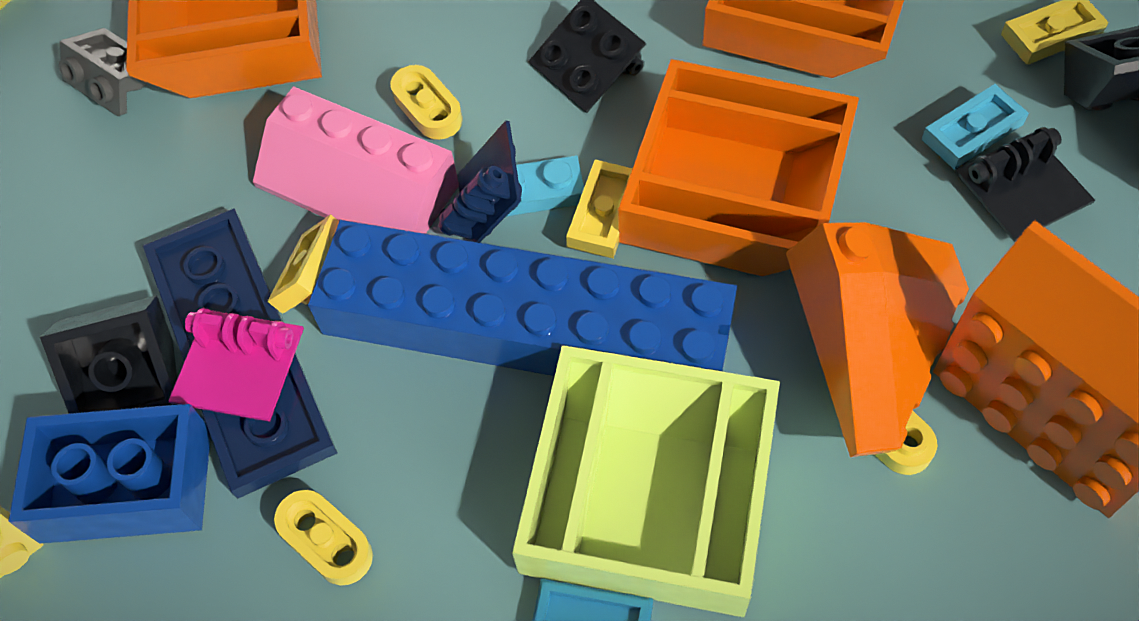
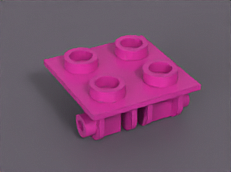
M201 308L197 312H190L186 317L185 329L187 332L193 333L194 341L171 393L169 403L177 405L191 404L193 408L270 422L303 333V326L287 324L281 321L263 320L252 316H240L234 313L216 312Z

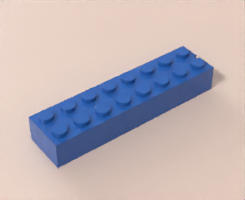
M340 220L308 306L323 335L555 376L562 345L723 372L737 285Z

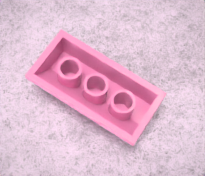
M294 86L266 120L253 178L255 187L324 218L331 214L338 221L344 220L423 234L428 232L459 187L452 151Z

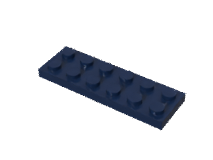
M235 208L142 245L184 362L194 341L193 333H189L185 329L186 317L190 312H197L199 309L205 308L216 312L234 313L240 316H252L263 320L283 322L279 311L267 302L271 295L270 289ZM296 352L270 422L201 409L230 491L237 499L338 454Z

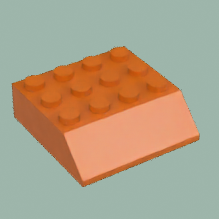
M128 0L126 70L131 77L188 98L322 78L316 0Z
M709 0L705 8L702 46L834 78L886 59L904 0Z
M671 59L618 209L619 243L759 276L791 269L786 252L820 224L829 223L859 97Z
M1034 221L1026 228L972 294L933 373L940 378L948 391L956 396L965 398L983 413L985 420L991 427L999 432L1007 433L1025 448L1030 458L1038 466L1054 472L1072 487L1075 495L1081 502L1090 508L1099 510L1106 517L1110 518L1139 491V296L1037 221Z

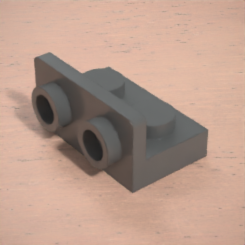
M105 28L60 40L61 60L59 62V70L62 79L116 116L127 113V92L140 90L150 84L129 76L126 70L127 42Z

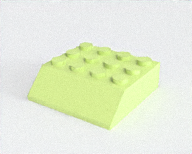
M562 345L513 548V557L518 574L647 597L656 601L744 618L751 599L780 381Z

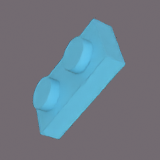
M993 84L925 127L921 140L955 170L1023 126L1029 112L1000 87Z
M578 155L516 165L518 180L522 188V201L507 216L578 205L584 190Z

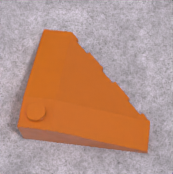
M867 222L822 223L787 251L786 256L850 457L895 452L901 449L908 433L905 428L913 409L919 407L932 377L929 371L935 357L942 353L954 325L952 322L953 315L957 306L964 302L969 287L951 243Z

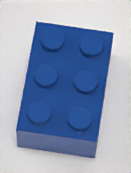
M191 404L27 417L9 523L39 544L201 531L211 437L207 424Z

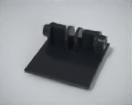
M580 0L528 62L588 113L621 73H630L634 76L643 69L644 61L641 59L640 51L647 43L594 0Z
M1040 127L1022 138H1017L986 155L975 158V160L956 168L954 171L1014 242L1034 221L1046 227L1095 202L1092 195L1054 155L1057 146L1062 141L1060 133L1055 128Z

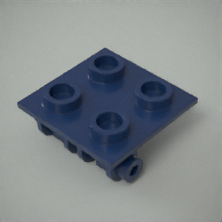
M505 120L457 174L459 194L455 197L454 203H451L444 209L439 216V228L445 235H457L465 237V241L480 243L522 201V188L518 180L515 160L516 148L512 140L510 121Z

